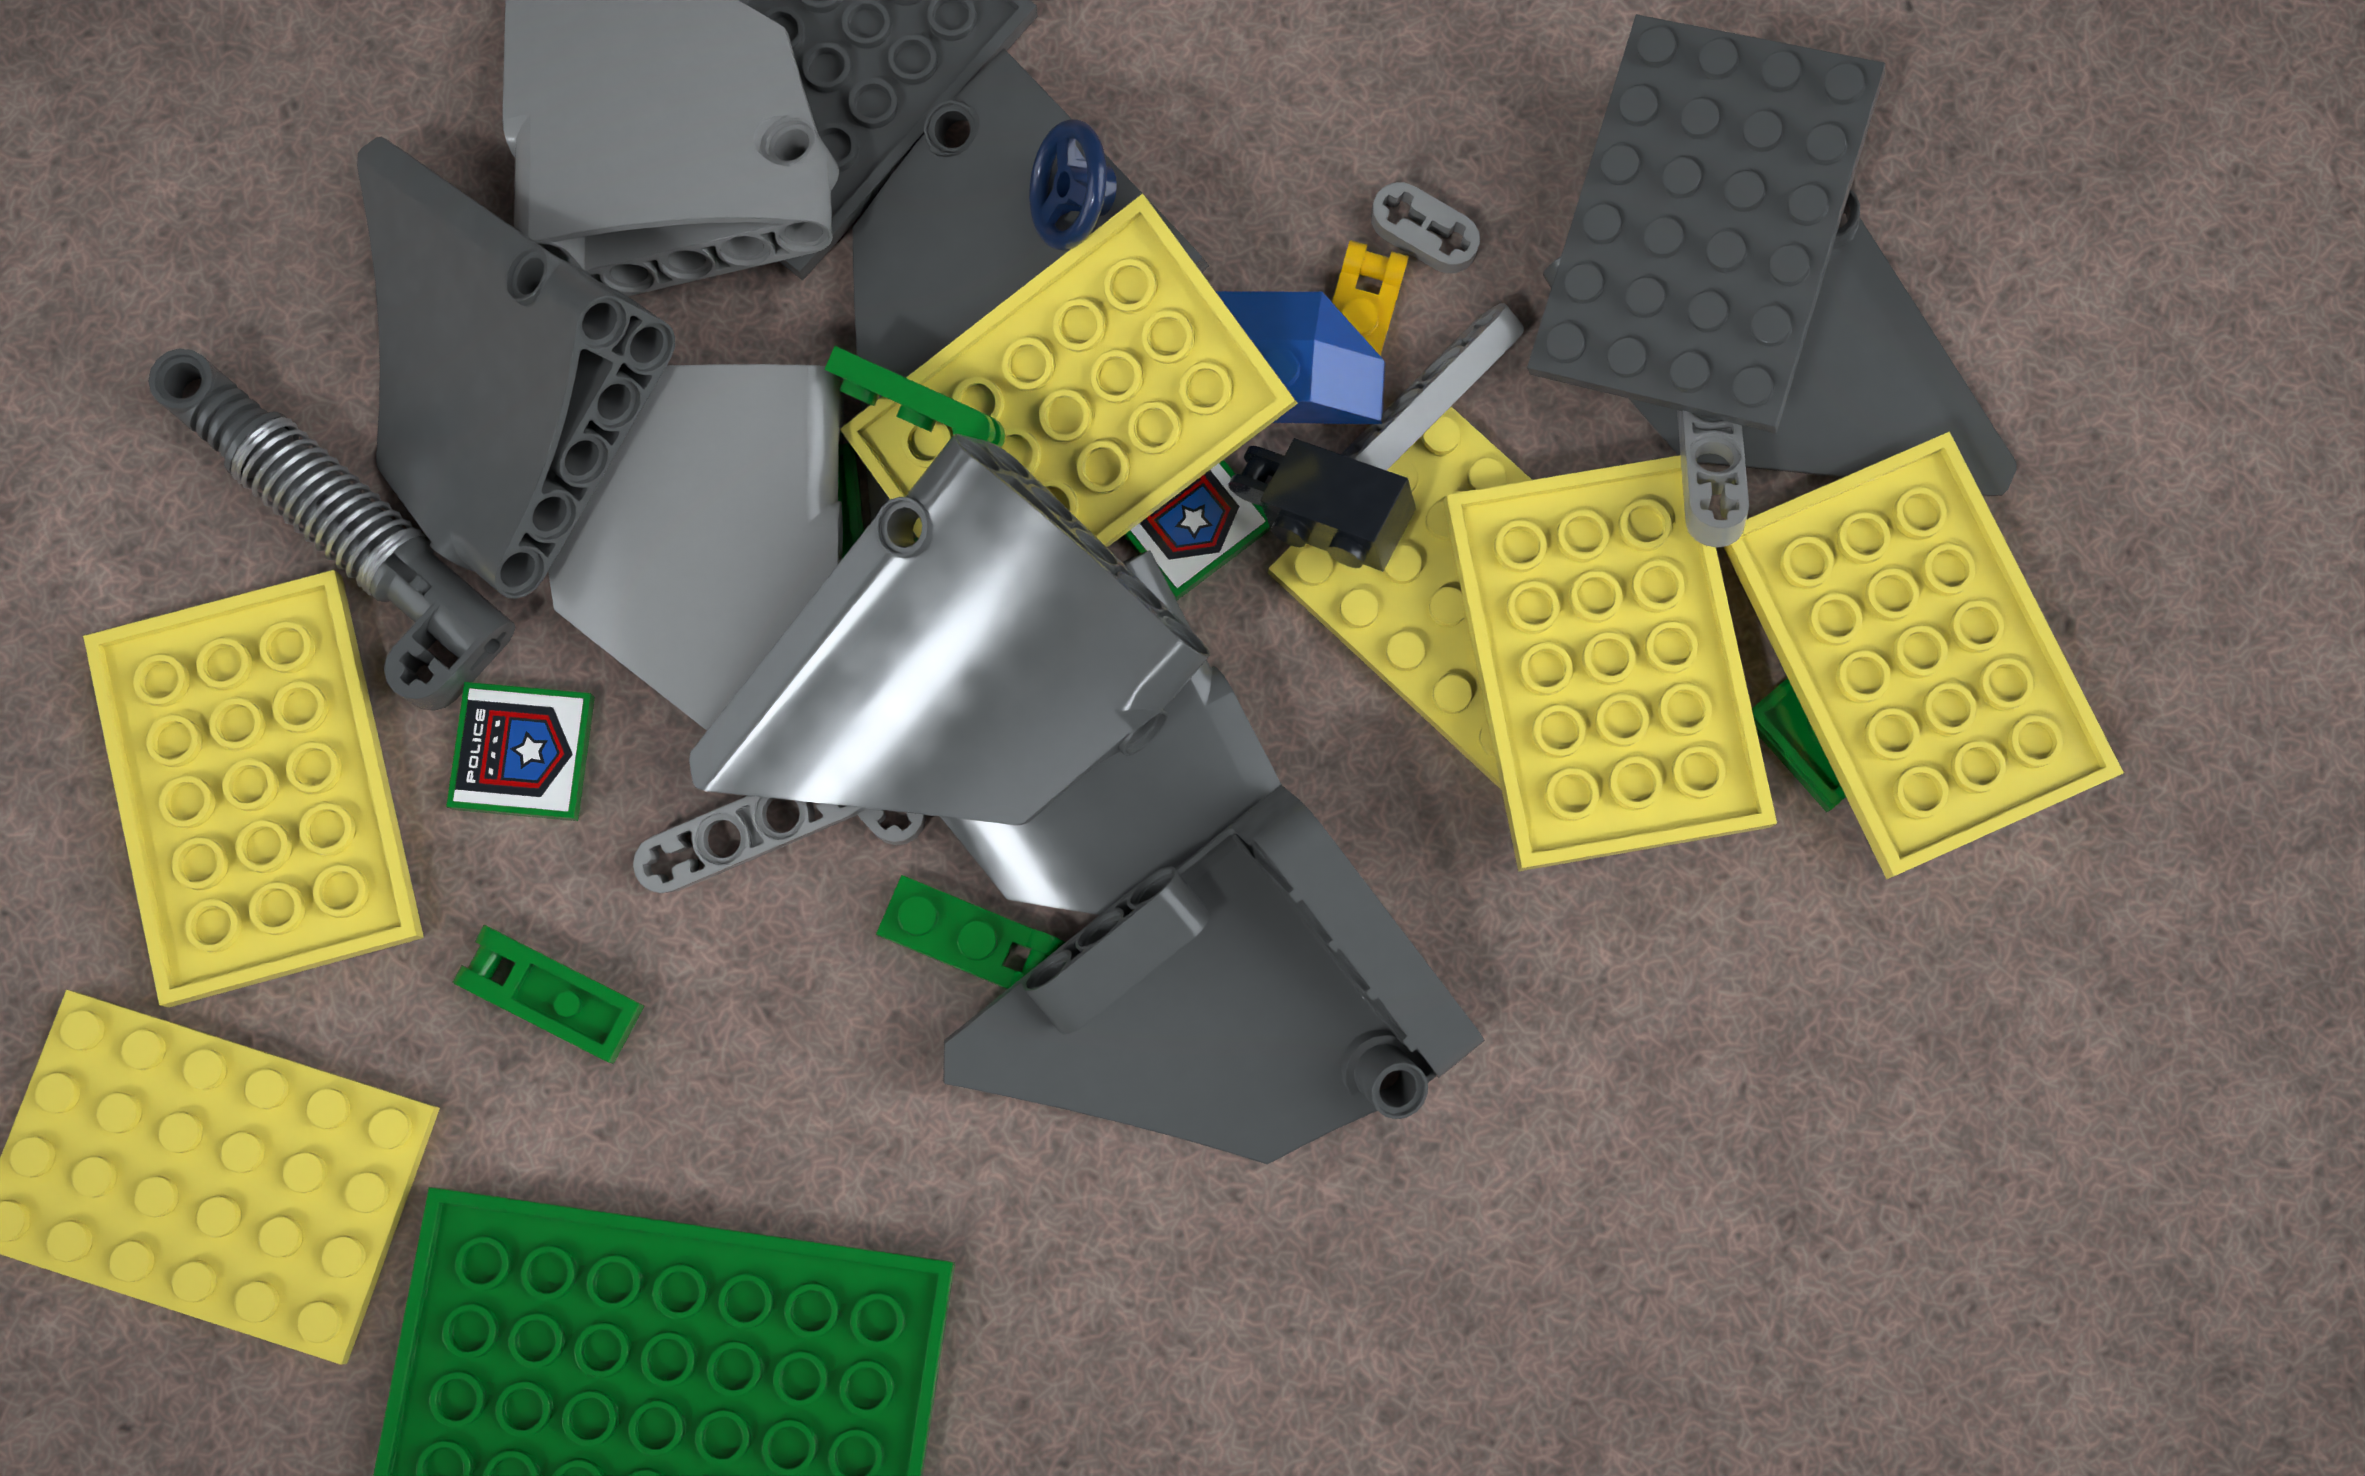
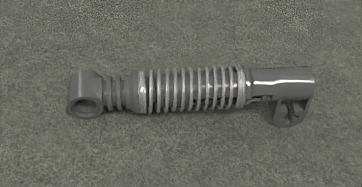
M175 349L166 352L156 360L150 369L148 380L152 395L187 427L197 432L198 436L208 442L215 451L220 452L224 458V466L227 472L233 476L234 480H237L244 488L252 489L254 497L262 498L265 506L273 507L274 514L283 516L285 524L293 525L296 533L304 534L306 542H314L317 551H325L327 560H335L338 569H346L348 578H356L358 586L362 587L363 591H366L368 595H371L377 601H391L415 622L392 647L386 657L384 673L386 681L392 690L413 705L424 710L435 711L446 708L457 700L463 693L464 682H473L509 643L516 628L514 622L435 556L434 550L430 546L431 541L425 534L421 533V530L413 528L410 521L402 519L400 512L392 510L389 503L381 501L379 494L371 492L368 485L361 483L358 476L350 474L347 467L341 466L336 458L329 456L328 451L320 448L317 441L309 439L307 433L299 430L296 423H293L291 419L286 418L281 413L275 411L267 412L265 409H262L256 401L250 399L243 390L238 389L235 383L204 356L193 350ZM201 378V386L198 391L191 397L182 399L186 386L193 380ZM260 487L263 493L258 492L257 488ZM278 505H279L281 508H283L284 511L279 510ZM436 640L459 658L450 669L428 650ZM424 664L434 674L432 679L426 684L416 674L418 669Z

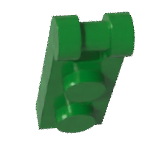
M834 346L824 370L844 378L839 391L872 406L876 405L879 395L897 402L901 406L896 417L929 432L933 431L938 421L952 427L953 435L961 434L985 440L999 447H1002L1004 444V428L995 418Z
M903 875L899 879L876 932L878 937L1004 989L1010 988L1066 943L1052 935L1017 923ZM1013 944L1030 950L1021 972L1004 966Z
M483 925L475 940L480 945L468 967L461 965L452 983L608 1063L614 1064L645 1006L487 925ZM505 957L515 962V965L504 985H501L492 980V977L501 960Z

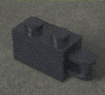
M1296 438L1292 440L1285 455L1259 446H1249L1244 454V460L1247 464L1242 473L1234 474L1228 483L1229 489L1235 495L1245 501L1262 506L1270 529L1278 539L1294 547H1304L1305 544H1309L1328 551L1329 555L1336 561L1351 568H1360L1362 565H1366L1383 572L1416 510L1407 477ZM1270 475L1272 476V479L1270 483L1267 484L1265 483V481Z

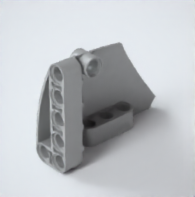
M505 0L502 121L506 142L515 157V229L551 254L588 272L595 280L627 297L816 253L831 244L833 238L831 190L838 181L839 168L818 134L789 35L783 26L739 0Z
M779 364L667 365L548 571L554 610L706 730L710 728L842 560L843 515L842 503L838 501V446L843 444V433L840 428L844 426V393L839 391L843 378L824 370L825 366ZM798 801L802 805L806 803V801Z

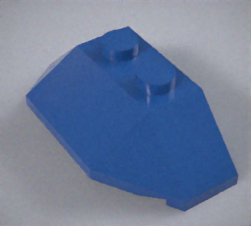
M1216 291L1298 403L1273 423L1382 424L1385 361L1323 292Z

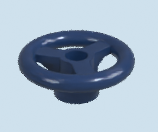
M1070 119L1062 121L1049 131L1039 147L1031 172L1029 199L1032 220L1040 238L1048 246L1056 250H1069L1081 244L1092 232L1099 216H1104L1109 212L1116 196V176L1112 167L1106 164L1105 153L1099 136L1090 125L1081 120ZM1075 140H1077L1080 143L1084 151L1085 158L1075 145ZM1057 156L1058 170L1054 178L1053 190L1048 196L1050 174ZM1070 211L1080 212L1074 223L1067 230L1061 231L1055 226L1060 216Z

